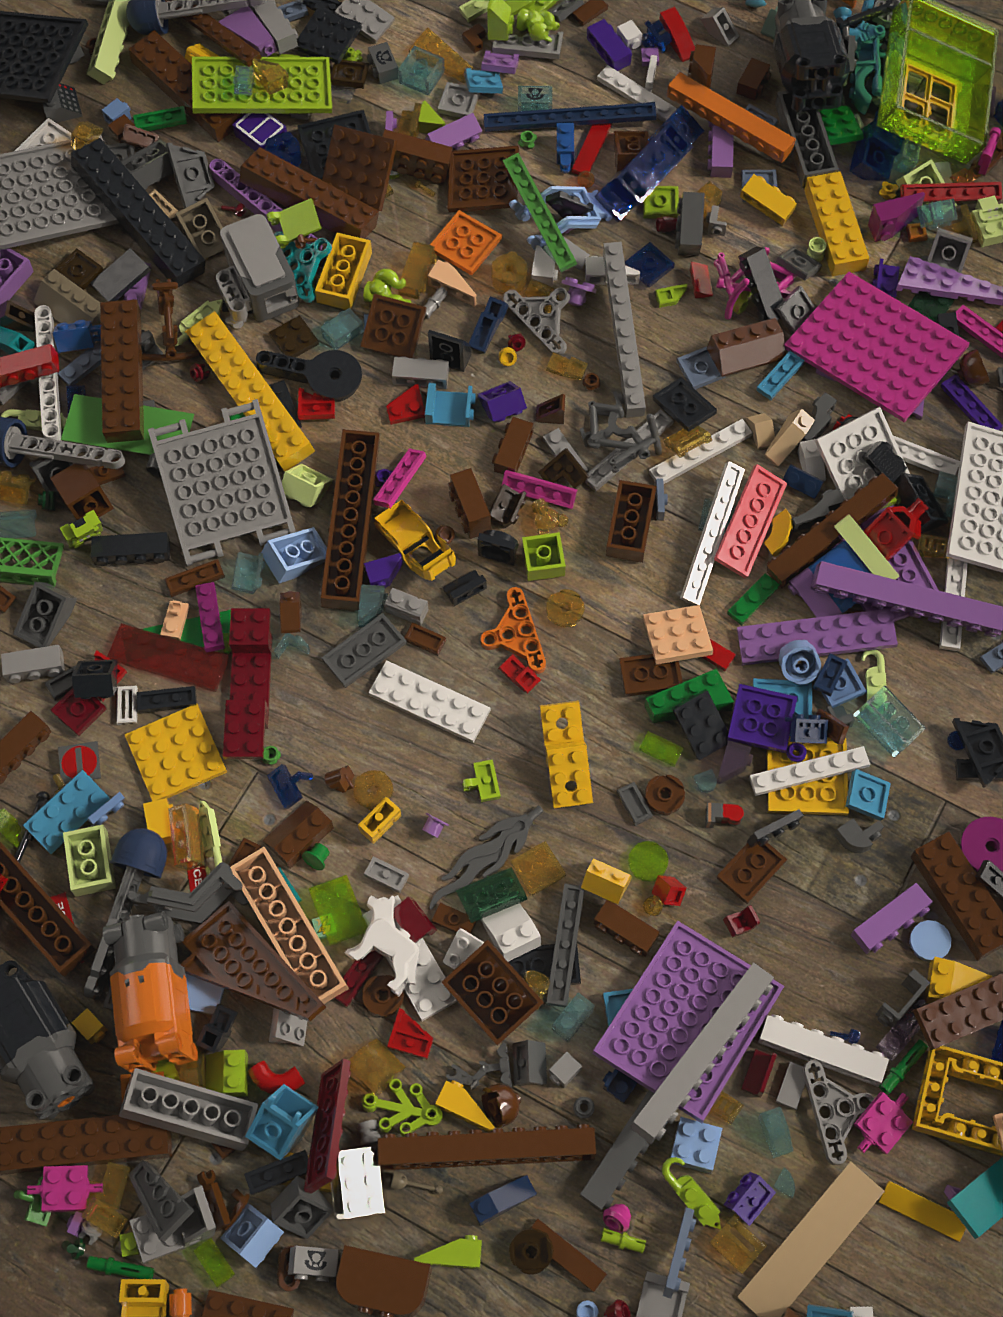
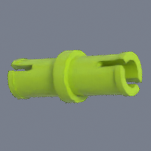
M606 1228L603 1229L601 1242L619 1246L621 1250L626 1248L643 1254L646 1240L629 1236L626 1232L619 1233Z

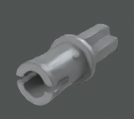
M438 288L435 294L427 299L428 302L424 306L427 308L425 319H429L436 308L440 307V303L448 293L445 288Z

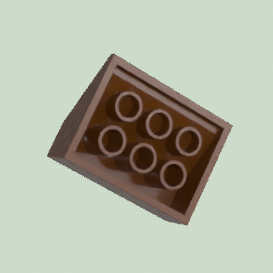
M489 940L483 943L441 982L497 1046L544 1003Z

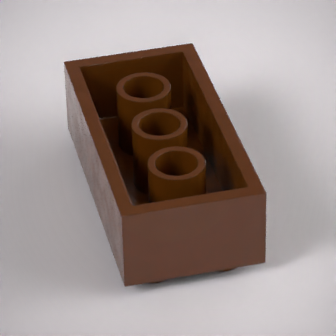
M384 129L382 137L398 141L392 171L414 176L418 179L429 180L434 183H445L453 147Z
M619 480L606 546L607 557L643 563L657 486Z

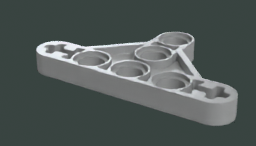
M557 288L547 297H522L517 291L508 290L504 294V302L509 305L511 310L555 355L564 354L567 350V344L559 336L561 309L570 300L569 293L564 288ZM561 292L565 293L564 300L557 301V295ZM510 296H513L519 303L516 305L510 300ZM551 305L552 311L549 314H545L544 308ZM527 306L528 312L521 315L519 312L521 307ZM534 318H539V324L532 327L531 321ZM545 330H550V337L544 339L542 337L543 332ZM553 340L560 344V349H557L552 343Z
M811 1060L805 1063L802 1071L827 1161L832 1165H840L847 1159L844 1140L857 1116L866 1110L860 1106L859 1100L861 1097H866L871 1104L874 1097L869 1093L852 1095L826 1078L824 1068L819 1061ZM811 1065L813 1066V1068L818 1069V1071L815 1072L816 1079L821 1078V1081H817L812 1084L810 1080H814L815 1078L813 1073H809L808 1069L811 1068ZM816 1085L824 1089L822 1097H817L814 1094L813 1089ZM841 1102L849 1104L850 1111L847 1114L840 1111L839 1105ZM822 1106L829 1109L830 1116L828 1118L820 1116L819 1110ZM828 1127L833 1128L836 1132L833 1140L828 1139L825 1135ZM838 1141L839 1145H835L836 1152L841 1153V1156L838 1157L839 1161L832 1157L835 1150L833 1146L829 1147L828 1144Z

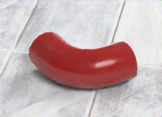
M261 1061L247 1072L252 1081L262 1091L273 1094L283 1084L294 1091L306 1084L295 1066L282 1074H276L265 1061Z

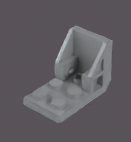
M202 1186L196 1187L181 1196L194 1212L166 1241L159 1240L147 1214L129 1220L143 1264L203 1242L214 1236L216 1226Z

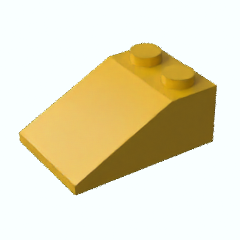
M934 957L929 965L927 980L930 984L925 989L923 1002L932 1003L990 979L992 976L956 961Z

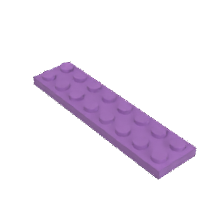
M890 609L737 627L742 665L779 661L780 649L794 640H807L814 646L818 656H826L830 653L834 655L893 648L898 645L893 615Z

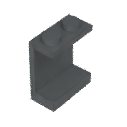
M913 969L901 985L914 996L899 1013L884 1003L875 1014L878 1016V1021L884 1026L892 1028L930 982Z

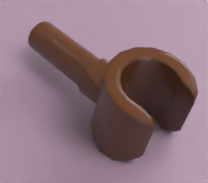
M299 234L298 240L295 239L294 242L296 248L301 249L306 246V243L314 242L317 239L304 238V235Z

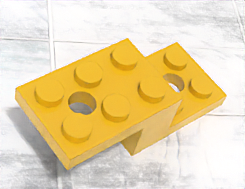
M579 700L539 705L553 808L593 803L587 745L583 737ZM559 718L567 720V725L564 728L556 726ZM572 780L576 782V788L570 791L565 788V785L568 781Z

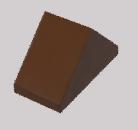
M565 394L538 404L535 421L538 423L564 424Z

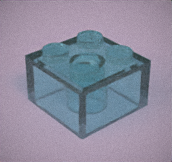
M413 46L398 69L399 84L429 96L445 72L444 58Z

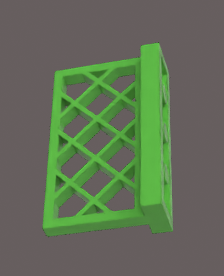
M0 537V544L3 545L0 548V553L7 550L10 554L2 560L0 559V582L34 585L35 582H44L55 587L57 582L56 574L64 549L63 543ZM14 545H20L21 548L14 553L9 549ZM32 547L40 549L32 555L28 551ZM50 549H58L57 553L52 556L47 554V551ZM25 552L28 557L19 561L16 557ZM44 554L46 559L38 563L35 558ZM12 559L16 561V564L13 566L5 565L6 562ZM31 560L35 564V566L31 568H26L23 566ZM50 562L53 565L52 570L42 568Z

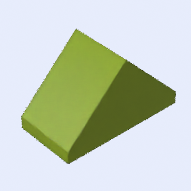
M423 101L418 121L419 133H430L445 126L442 118L426 101Z

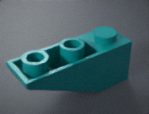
M0 326V349L9 355L36 348L34 342L23 334Z

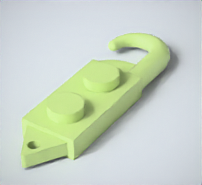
M207 300L183 319L179 325L182 335L177 338L178 343L175 346H179L188 340L189 337L185 331L214 311L220 316L223 300L211 302Z
M9 409L0 416L18 417L25 424L26 429L42 431L41 411ZM60 413L62 430L65 427L67 418L63 416V413Z
M868 650L862 654L861 661H865L867 655H874L877 659V666L869 668L865 674L867 712H870L876 723H878L883 713L888 709L885 661L880 651Z
M200 800L198 815L195 817L202 853L206 857H213L216 867L222 862L215 813L214 809H211L205 801ZM206 867V873L209 875L211 871L209 867Z

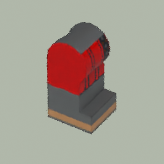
M707 803L705 808V828H713L715 823H727L730 826H737L743 819L744 811L742 807L736 804Z

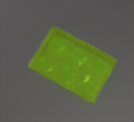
M347 875L308 889L330 946L365 933L367 925Z

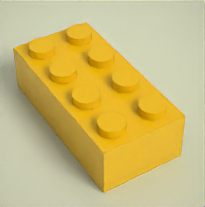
M336 233L332 250L328 254L315 289L317 303L351 311L372 254L371 240Z

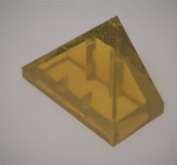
M531 279L523 295L526 297H547L555 288ZM548 305L544 308V310L550 313L552 311V306Z

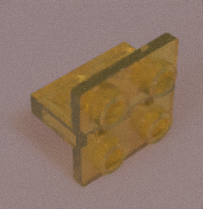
M0 471V500L24 505L28 504L30 485L35 484V479H30L28 475L24 474L15 476L12 475V472Z

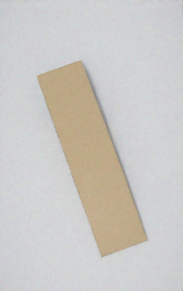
M850 1161L737 1298L758 1317H781L787 1307L789 1308L885 1191Z

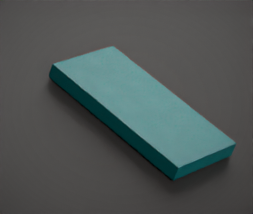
M1003 1157L947 1202L974 1239L980 1237L1003 1217Z

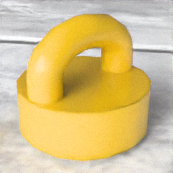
M505 347L499 352L498 357L502 365L512 366L516 362L517 354L514 349Z

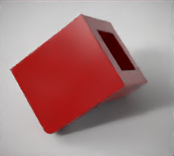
M658 875L652 894L664 905L680 906L687 888L674 877Z

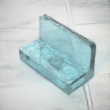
M36 509L0 512V537H35Z

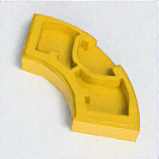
M786 508L772 519V532L764 542L774 557L784 549L789 541L790 531L793 529L792 517Z

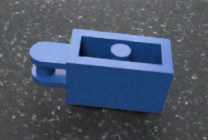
M557 123V164H560V170L563 173H568L571 170V164H574V123Z
M78 320L71 324L66 322L57 324L53 330V336L58 353L93 348L96 341H101V325L92 326L91 321Z

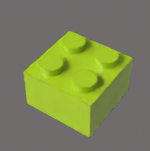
M560 532L522 537V550L528 581L565 576L566 565Z

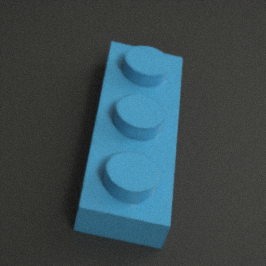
M789 351L757 386L756 391L771 401L802 367L805 360Z

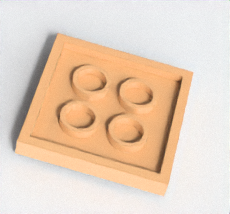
M700 605L643 614L644 624L656 664L713 655V648Z

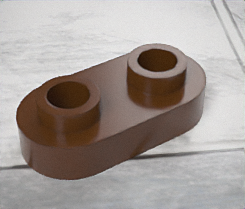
M293 1246L283 1248L278 1258L277 1284L285 1292L295 1290L300 1284V1280L294 1279L295 1275H288L289 1261L286 1260V1255L290 1254V1247ZM286 1276L291 1279L289 1285L284 1282Z

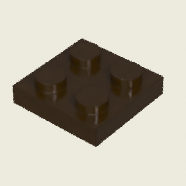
M341 60L339 64L334 63L330 76L331 85L364 89L369 63Z
M77 248L55 268V270L83 290L104 271L101 265Z
M300 315L269 332L270 337L283 355L298 357L319 345L318 339Z

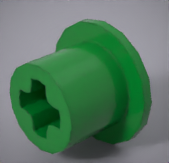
M315 843L310 851L303 852L302 858L310 867L316 870H323L325 868L324 861L330 852L324 845Z

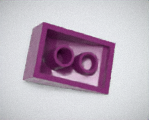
M921 192L874 204L868 223L874 241H886L906 227L907 224L917 218L925 193Z

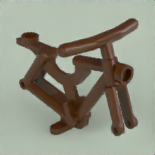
M156 279V283L152 284V289L157 290L159 314L164 315L165 325L162 326L163 345L166 346L165 354L142 353V360L160 362L179 361L196 358L201 355L198 350L183 353L176 352L175 345L178 343L177 325H173L172 329L171 314L174 307L172 289H177L178 283L171 282V279H167V282L160 283V279Z

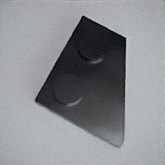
M563 191L546 195L545 200L563 219L566 216H579L591 212L594 206L590 202L587 205L580 203V198L570 196Z

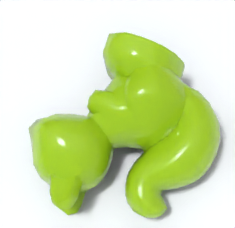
M521 9L517 16L516 28L522 32L528 30L533 41L545 40L552 42L551 37L548 36L549 30L555 31L560 27V24L555 22L554 15L546 10Z
M384 268L379 270L374 275L373 281H368L365 285L363 293L365 302H372L374 294L412 303L408 299H403L398 294H392L391 287L402 289L406 286V280L404 278L399 280L398 275L391 269Z

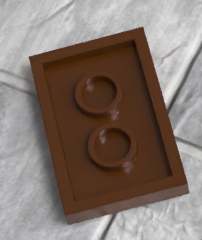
M653 654L619 658L625 697L657 693L683 683L679 661L656 664Z
M768 842L763 846L756 845L752 848L747 843L716 878L743 902L748 904L786 863L787 859Z

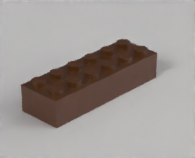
M950 832L915 849L911 859L976 960L979 961L1002 948L1003 913L985 885L975 878L977 873Z

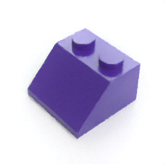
M511 381L477 394L488 418L493 422H501L507 416L521 414L522 410L527 409L521 388Z

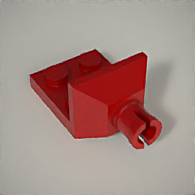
M919 498L908 508L904 506L887 507L863 532L886 560L889 561L912 537L916 539L921 537V521L919 518L929 507Z

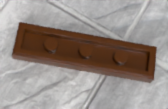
M537 1219L531 1228L539 1229L549 1235L554 1249L552 1259L594 1293L607 1273L541 1220Z

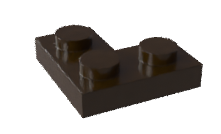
M567 448L562 450L538 472L543 480L556 483L564 476L574 489H577L590 478Z

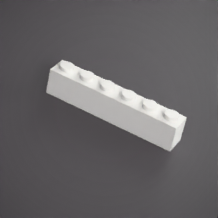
M767 1015L758 1043L806 1061H819L825 1068L877 1087L881 1085L889 1061L888 1058L884 1057V1054L877 1051L868 1052L864 1050L863 1046L858 1044H846L839 1037L832 1036L830 1038L824 1036L822 1031L805 1029L802 1024L797 1022L788 1023L783 1021L784 1018L781 1016Z

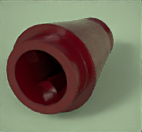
M660 216L657 218V232L666 233L676 230L678 217Z

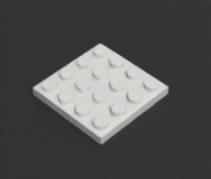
M880 407L815 439V443L836 489H840L844 499L852 498L860 487L864 488L868 485L871 478L877 476L862 458L876 442H888L892 446V451L895 455L903 459ZM908 468L903 472L910 474Z

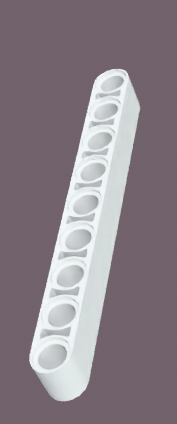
M41 305L35 309L37 347L51 344L56 350L52 313L48 306ZM56 372L39 377L41 422L44 438L62 441L58 373Z

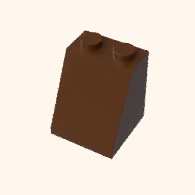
M74 463L50 478L76 520L86 516L85 514L92 510L95 511L99 518L114 509L86 464Z

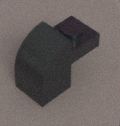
M217 1004L209 1024L203 1026L196 1045L213 1053L219 1052L232 1032L231 1028L238 1012L222 1004Z

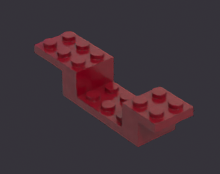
M231 608L229 646L232 651L230 700H226L224 759H264L265 729H268L273 641L270 631V608Z

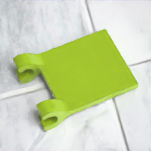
M312 198L282 211L266 214L272 226L281 224L284 235L275 236L281 249L285 248L295 239H298L299 234L307 236L322 229Z

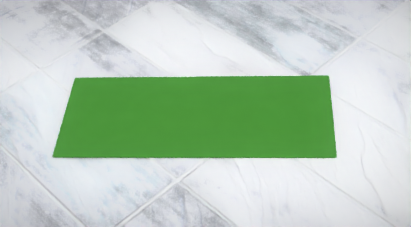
M74 394L61 440L151 455L154 453L148 429L153 427L157 429L179 423V420L185 419L188 432H190L194 414L143 405L144 440L107 443L102 430V398ZM178 430L156 437L157 441L173 436L181 435L183 433L182 430Z

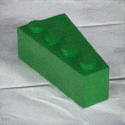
M716 668L647 697L644 707L652 723L675 720L676 717L671 708L704 689L708 690L718 711H731L734 701Z

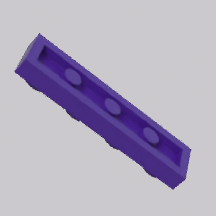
M956 374L941 384L940 387L973 423L999 431L1003 429V425Z

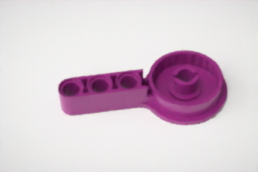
M990 816L978 818L971 822L962 834L961 850L976 872H978L983 860H990L1003 872V819ZM985 845L991 846L994 852L988 851Z

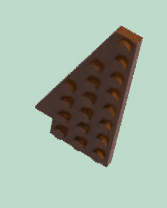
M230 901L192 931L182 942L192 953L180 964L188 975L309 1022L326 1008L324 1003Z

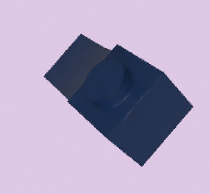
M490 296L469 341L472 348L486 353L509 307L506 302Z

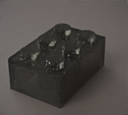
M377 1146L340 1151L336 1162L337 1174L334 1180L330 1182L335 1219H347L385 1212Z

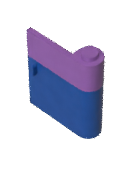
M846 541L838 544L788 581L790 592L794 596L796 594L801 596L816 617L841 615L856 604L852 602V598L845 597V599L833 597L834 594L826 592V595L815 592V589L811 588L817 564L823 561L870 573Z

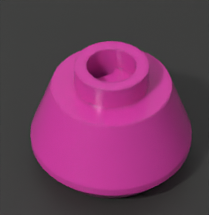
M614 1204L604 1210L603 1220L612 1231L622 1233L629 1229L631 1213L626 1205Z

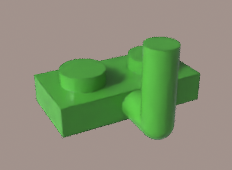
M39 1177L37 1185H41L43 1177ZM16 1190L13 1194L15 1199L30 1202L24 1220L47 1226L51 1212L41 1211V1195H27V1191Z

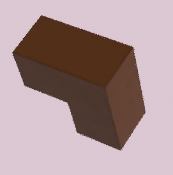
M478 23L462 33V40L474 53L483 49V41L481 39L485 37V29Z

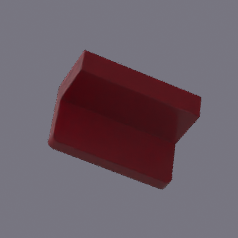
M408 896L394 908V919L402 929L410 934L409 939L414 943H417L426 934L433 935L437 931L436 927L413 898Z
M755 1049L741 1090L760 1098L762 1097L777 1056L776 1053L773 1052L772 1055Z

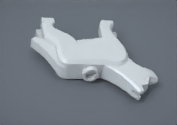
M370 896L367 906L372 911L371 923L367 927L362 941L357 946L347 949L345 954L350 959L358 961L375 950L391 959L395 979L387 985L399 997L407 980H409L411 985H415V974L420 950L409 939L410 934L402 928L400 930L395 928V897L377 899Z

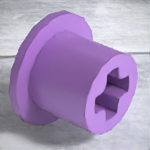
M426 813L429 817L422 830L438 838L444 825L449 826V824Z

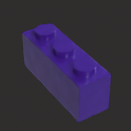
M602 19L587 27V40L608 66L619 71L631 65L632 51L629 47H626L622 38L614 32L611 24Z

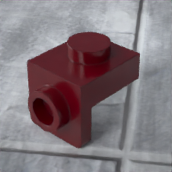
M751 905L723 919L732 938L750 932L760 924V920Z

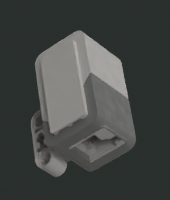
M256 214L223 227L220 235L229 268L219 271L216 274L219 291L232 318L235 321H244L248 316V311L251 310L257 321H265L297 308L299 298L294 273L265 216Z

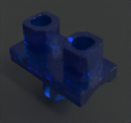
M649 20L646 21L647 33L643 34L642 45L645 48H654L656 44L661 53L665 52V46L672 42L671 35L668 31L659 35L664 30L660 20L652 24Z

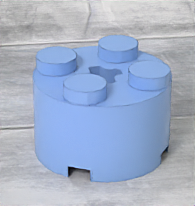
M794 640L780 649L779 664L786 679L795 682V684H807L817 677L816 675L821 668V661L816 649L807 640Z

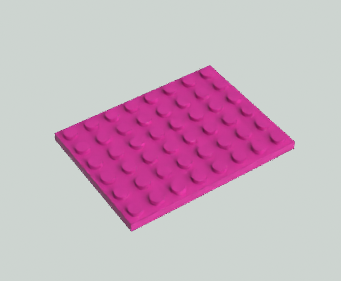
M848 272L788 339L784 346L787 351H792L808 364L905 422L969 347V342L853 273Z

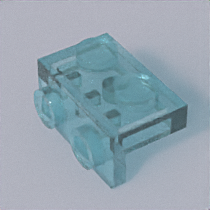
M238 552L231 589L254 594L257 588L260 589L262 584L260 573L264 570L265 566L263 553L254 556Z

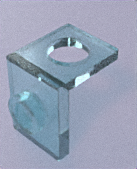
M286 633L274 649L275 656L278 659L289 644L306 654L310 653L309 644L298 635L293 636L290 633Z

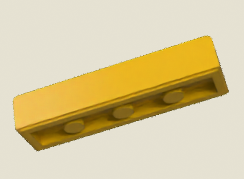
M891 1181L886 1183L884 1187L885 1192L881 1195L878 1203L960 1242L966 1227L953 1211Z

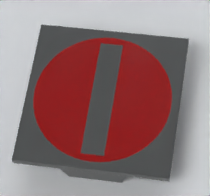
M98 741L58 747L61 785L67 784L81 770H84L92 780L101 778Z

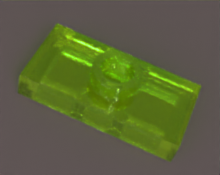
M212 1238L193 1250L217 1288L236 1275Z

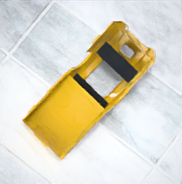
M400 500L391 509L388 508L375 517V527L401 553L402 559L409 569L420 577L433 581L435 576L448 567L455 565L456 557L454 551L437 535L440 543L439 546L428 525L403 500ZM419 547L428 548L432 555L422 562L418 563L412 557L413 552Z

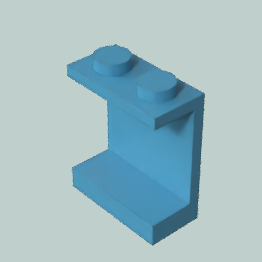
M428 383L425 409L426 424L469 427L470 420H474V409H471L476 401V393H473L472 386L468 387V393L436 391V383Z

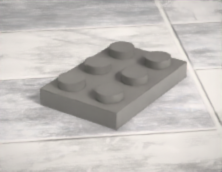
M344 0L334 13L360 22L362 29L359 33L375 44L395 20V17L370 0Z

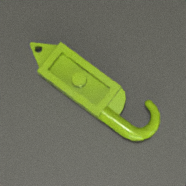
M678 1157L667 1159L662 1166L664 1179L675 1190L686 1206L694 1210V1215L703 1226L709 1225L721 1229L720 1210L697 1182L689 1175L680 1176L676 1179L670 1172L671 1164L679 1163L684 1165L685 1162Z

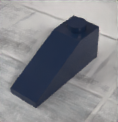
M525 1175L469 1204L479 1225L482 1226L536 1196L537 1193L528 1176Z

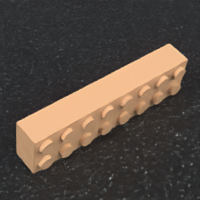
M262 847L231 866L233 875L242 882L244 895L279 955L312 992L325 1004L348 990L349 987L267 849Z

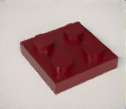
M73 688L50 709L59 720L78 736L107 710L106 706L95 697L90 699L74 698Z

